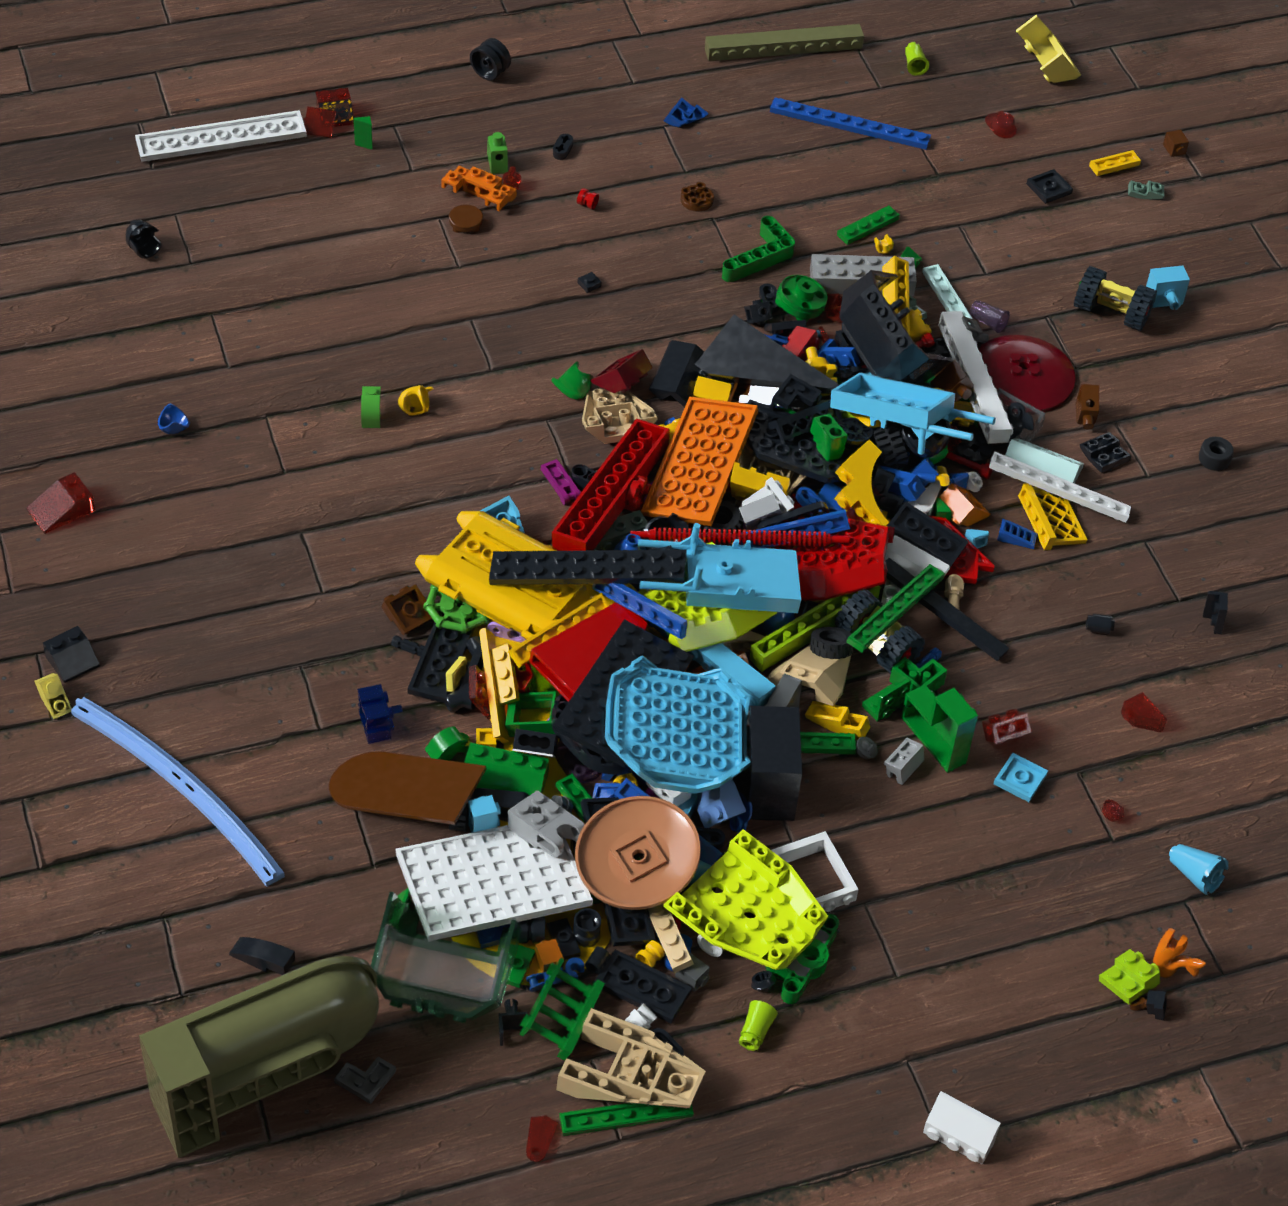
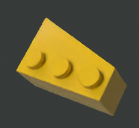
M734 462L730 487L731 496L736 500H746L763 488L765 482L771 477L774 481L778 480L783 487L782 491L786 496L789 495L790 478L767 472V475L756 472L757 468L751 467L748 470L739 467L740 463Z

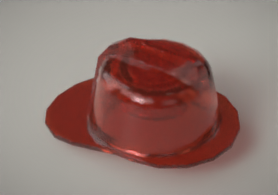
M999 111L998 113L988 114L985 117L986 124L995 135L1001 138H1011L1016 134L1017 128L1012 114Z

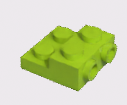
M1129 949L1115 958L1114 966L1099 975V981L1129 1005L1160 984V970L1156 964L1146 962L1141 952L1137 951L1135 953Z

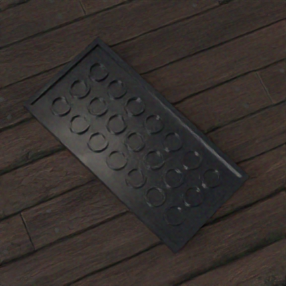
M624 619L555 721L552 729L614 763L625 767L626 763L608 746L605 739L606 702L611 675L621 668L625 669L631 665L632 661L642 655L658 668L686 672L694 656Z

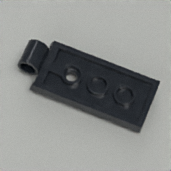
M597 946L585 963V967L590 972L599 974L593 981V984L597 979L605 983L602 990L638 1008L644 1003L658 1018L672 1024L692 992L691 986L616 949L613 950L610 956L606 949ZM627 976L629 980L624 981L621 978Z

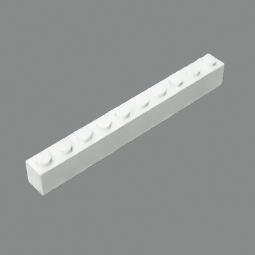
M962 311L942 312L939 328L951 357L958 362L974 384L969 398L974 412L996 418L994 425L979 422L987 443H1008L1010 435L1013 434V426L1009 423L1007 412L1003 409L1002 400L997 395V389L994 388L992 377L988 374L987 365L983 362L982 354L977 348V342L974 341L972 331L966 329L961 319L964 316Z

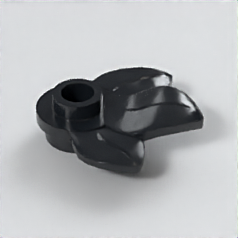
M1014 402L1009 406L1008 411H1005L1007 412L1009 423L1013 426L1012 435L1017 438L1023 428L1031 431L1034 429L1033 417L1026 412V408L1022 403ZM1014 409L1018 410V414H1015Z

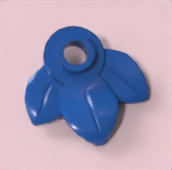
M741 792L738 793L746 812L729 820L730 828L737 833L743 829L746 830L752 815V804L747 802L746 797Z

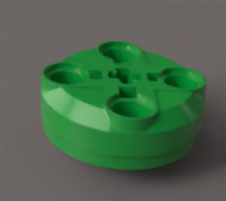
M791 275L781 282L776 293L775 303L797 320H806L807 322L809 319L816 318L822 314L827 303V293L822 285L814 279L803 275Z

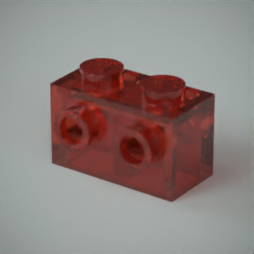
M1017 709L1008 710L1006 714L1001 716L999 714L991 715L988 717V720L982 721L986 741L994 742V744H1002L1006 742L1005 740L1011 738H1021L1024 734L1031 732L1027 713L1020 712Z

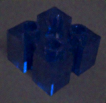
M381 684L357 689L359 716L368 744L391 739V731L394 730L393 714L403 711L401 704L388 707L387 691L383 692Z

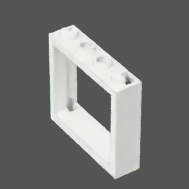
M826 831L771 850L787 863L824 851L844 888L815 899L826 912L856 901L858 887Z

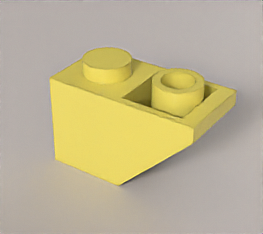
M52 673L34 681L41 699L53 719L71 712L72 708L58 674Z

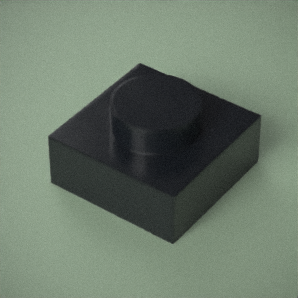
M593 272L578 278V284L586 293L596 290L602 285V282Z

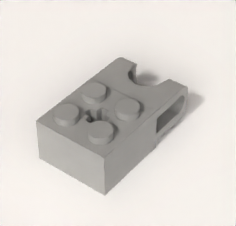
M538 790L508 810V829L535 848L540 847L553 857H558L564 853L563 839H571L577 842L579 834L585 825L577 817Z

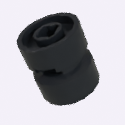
M591 908L581 909L574 917L573 934L576 942L582 947L596 945L600 939L601 916L596 910Z
M545 916L515 922V943H527L528 940H531L532 943H540L545 940Z

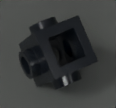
M762 299L752 301V305L744 306L748 324L757 322V325L768 323L767 320L773 318V308L769 301L763 302Z

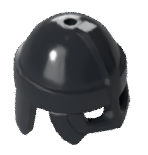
M140 219L130 222L125 233L126 243L140 258H150L158 253L162 247L161 242L154 236L155 232H158L159 229Z

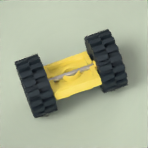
M1089 266L1079 284L1074 299V306L1092 312L1095 304L1099 303L1125 313L1124 325L1141 331L1153 308L1157 290L1141 284L1137 287L1136 291L1131 290L1129 287H1123L1115 284L1113 281L1105 280L1107 276L1106 271Z
M860 590L857 594H853L852 598H849L845 605H842V610L837 613L835 625L852 634L883 606V603L868 590ZM897 621L868 648L877 655L878 664L891 674L892 667L905 657L912 663L916 662L915 659L921 655L920 652L924 649L925 639L910 626H905L904 628Z

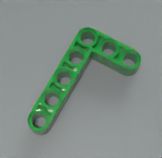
M762 217L760 236L767 243L725 260L722 268V279L726 282H734L792 258L795 247L794 238L774 217Z

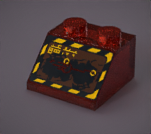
M348 88L315 92L316 108L322 128L354 124Z

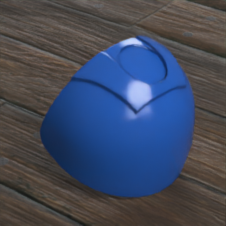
M172 403L166 405L158 418L160 430L167 434L179 433L190 425L183 411Z

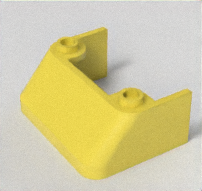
M1037 15L1033 16L1016 30L1026 42L1024 46L1028 52H1033L1042 64L1040 69L1049 83L1051 81L1058 83L1074 80L1081 76V73L1060 41Z

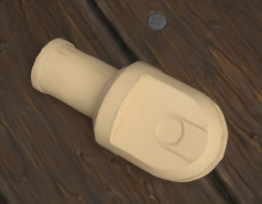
M952 574L945 581V597L948 598L950 604L959 610V600L963 597L964 582L959 575Z

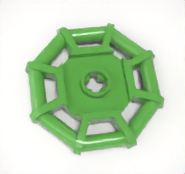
M433 585L430 586L431 590L423 607L439 629L447 628L466 634V631L482 624L487 625L490 622V619L478 613L477 609L459 599L454 600L439 592L438 588ZM436 596L441 598L440 603H434ZM457 603L464 604L461 607H457ZM437 611L443 612L444 616L440 617ZM471 617H472V619L475 618V620H472V621H470V622H468V623H465V622H467V619H469V618H471Z

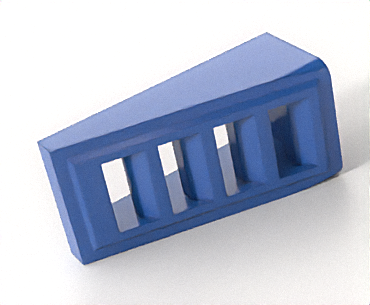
M1002 519L997 541L1034 549L1038 533Z

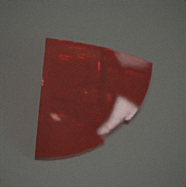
M839 293L827 294V303L824 308V312H827L826 316L837 322H841L839 315L842 296Z

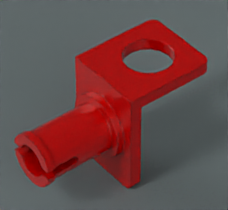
M514 662L519 693H530L529 685L534 678L530 662L525 664L527 668L525 671L519 670Z

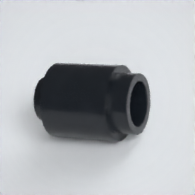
M1095 613L1087 615L1086 630L1101 634H1109L1110 631L1114 630L1115 620L1112 619L1111 615Z

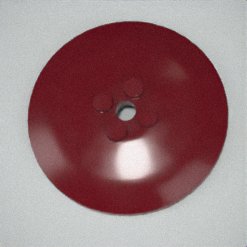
M1005 335L991 339L978 348L982 354L984 364L987 365L988 374L992 377L994 388L997 389V395L1002 400L1004 410L1008 411L1012 403L1020 402L1025 406L1026 412L1029 414L1047 412L1062 405L1073 392L1075 371L1070 360L1061 350L1044 340L1026 335Z

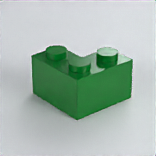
M905 657L892 667L889 682L896 686L909 678L911 680L910 691L925 684L930 690L935 692L944 685L947 669L934 659H931L919 668Z

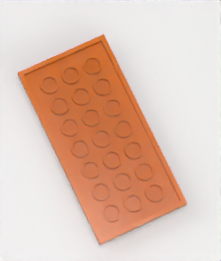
M689 397L642 507L641 513L643 516L654 518L657 516L669 517L672 513L678 514L677 517L682 521L712 526L729 485L734 462H738L759 411L758 406Z

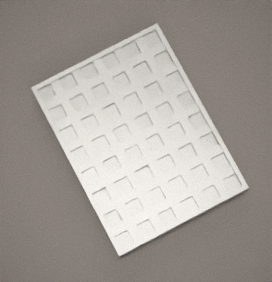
M508 825L396 849L398 862L428 941L593 905V899L578 874L575 859L566 839H563L564 853L558 857L551 856L540 847L535 848L508 829Z

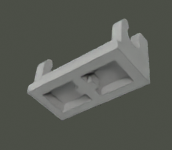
M774 494L739 507L746 528L751 531L757 530V525L760 521L782 514Z
M906 738L884 762L888 777L890 778L894 773L897 777V783L902 785L924 761V747L922 744Z

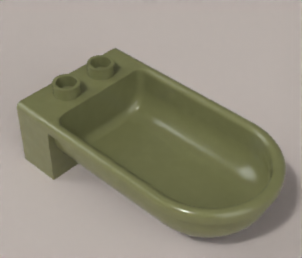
M336 956L322 959L139 1035L151 1101L178 1158L220 1140L217 1118L328 1070L336 1064L341 1054L350 1050L366 1036L372 1028L379 1010V998L376 990L377 976L367 961L354 956Z

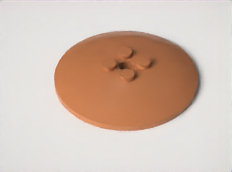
M650 796L627 797L604 806L587 821L576 843L575 862L578 874L585 887L602 902L621 909H647L667 902L676 892L681 893L687 887L699 865L701 854L700 840L696 827L689 816L671 802ZM638 853L645 855L642 860H635L633 857Z

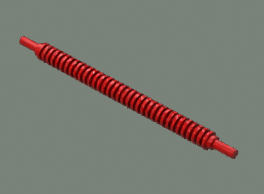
M657 528L649 529V531H630V534L639 535L642 539H658L659 541H662V539L663 541H667V539L672 541L673 539V542H676L678 539V542H681L682 539L685 540L691 536L692 529L688 528L687 532V528H683L682 532V528H678L677 532V528H673L672 532V528H668L667 532V528H663V531L662 528H658V531ZM700 529L699 532L700 539L705 543L706 540H708V543H711V540H713L714 544H716V540H718V544H721V540H723V544H726V540L728 544H731V541L734 542L735 539H739L740 545L741 541H743V545L746 544V540L753 541V545H756V541H758V545H761V541H763V545H766V541H768V545H771V542H773V545H776V542H778V545L781 546V542H783V546H786V542H788V546H791V542H793V546H796V542H798V546H801V542H803V546H806V542H808V546H811V542H813V546H816V543H818V546H821V543H823V547L830 545V543L850 542V536H835L825 531L823 535H821V531H818V535H816V531H813V535H811V531H808V535H806V531H803V535H801V531H798V535H796V531H793V535L791 531H788V534H786V531H783V534H781V530H778V534H776V530H773V534H771V530H768V534H766V530H763V534H761V530H758V534H756V530H753V534H751V530H748V533H746V530H743V533H741L739 529L738 533H736V529H733V533H731V529H728V533L726 529H723V533L721 529H718V533L716 529H713V533L711 529H708V533L706 529H703V532Z

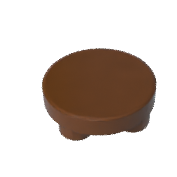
M697 182L696 185L682 188L680 200L682 205L691 211H705L713 205L714 194L706 187L705 183Z
M459 205L450 211L449 223L456 233H475L480 230V226L483 223V214L475 206Z

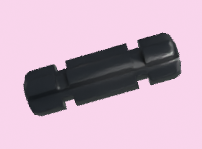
M394 635L391 640L393 647H401L402 650L412 654L418 653L417 655L420 657L425 647L424 645L418 646V643L405 638L402 640V637Z

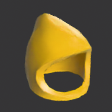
M418 385L404 390L398 398L399 407L406 414L412 416L428 412V392L434 388L432 386L424 387L423 385ZM410 407H415L413 412L410 411Z

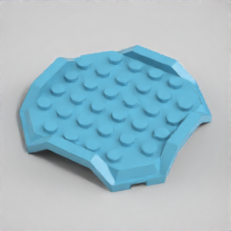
M642 655L632 661L631 665L625 669L621 668L611 675L606 702L605 739L608 746L638 776L654 788L693 794L719 788L747 769L751 764L747 756V716L751 696L741 686L737 688L730 681L731 677L722 668L700 674L662 669L655 666Z

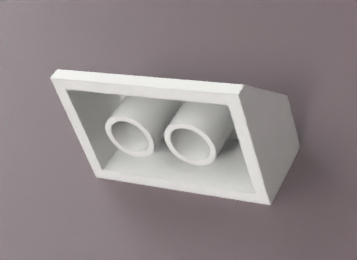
M941 1091L928 1116L923 1133L927 1134L930 1139L938 1140L947 1145L949 1149L964 1154L969 1160L983 1164L994 1145L1001 1123Z

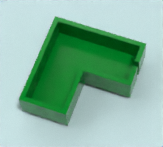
M924 684L906 693L905 706L903 707L901 718L944 770L948 773L966 764L978 718L976 710L970 707L965 701L964 696L958 693L955 688L936 696Z

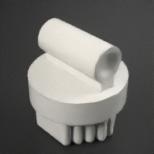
M643 1003L637 1010L634 1009L625 1021L649 1029L651 1027L650 1024L657 1016Z

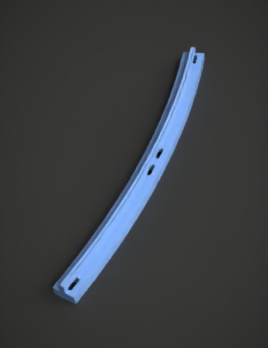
M85 697L75 700L76 705L71 710L74 717L125 748L184 795L229 840L266 887L284 878L283 870L253 833L194 774L146 736ZM176 773L181 779L179 780L173 774ZM191 786L194 791H191L188 787Z

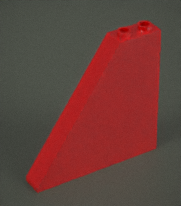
M615 602L532 648L529 662L569 702L623 620L625 619L644 630L647 628V622L643 617Z

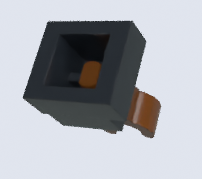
M1149 990L1147 999L1139 997L1135 1000L1138 1001L1137 1003H1130L1131 1010L1137 1011L1147 1008V1013L1155 1014V1019L1164 1020L1167 1007L1166 991Z

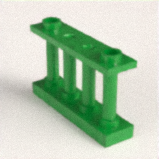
M560 958L556 963L552 962L547 969L546 974L549 976L530 1014L524 1016L520 1024L523 1028L519 1035L524 1036L530 1029L557 1044L558 1048H560L557 1057L565 1060L572 1053L582 1033L583 1024L591 1008H594L605 983L597 979L593 985L584 984L560 969L564 962V959ZM557 977L583 992V996H585L584 1001L578 1002L552 987L555 978ZM547 994L574 1009L577 1014L576 1018L570 1020L543 1004ZM538 1012L567 1027L566 1030L569 1031L567 1036L561 1037L535 1022L534 1020Z

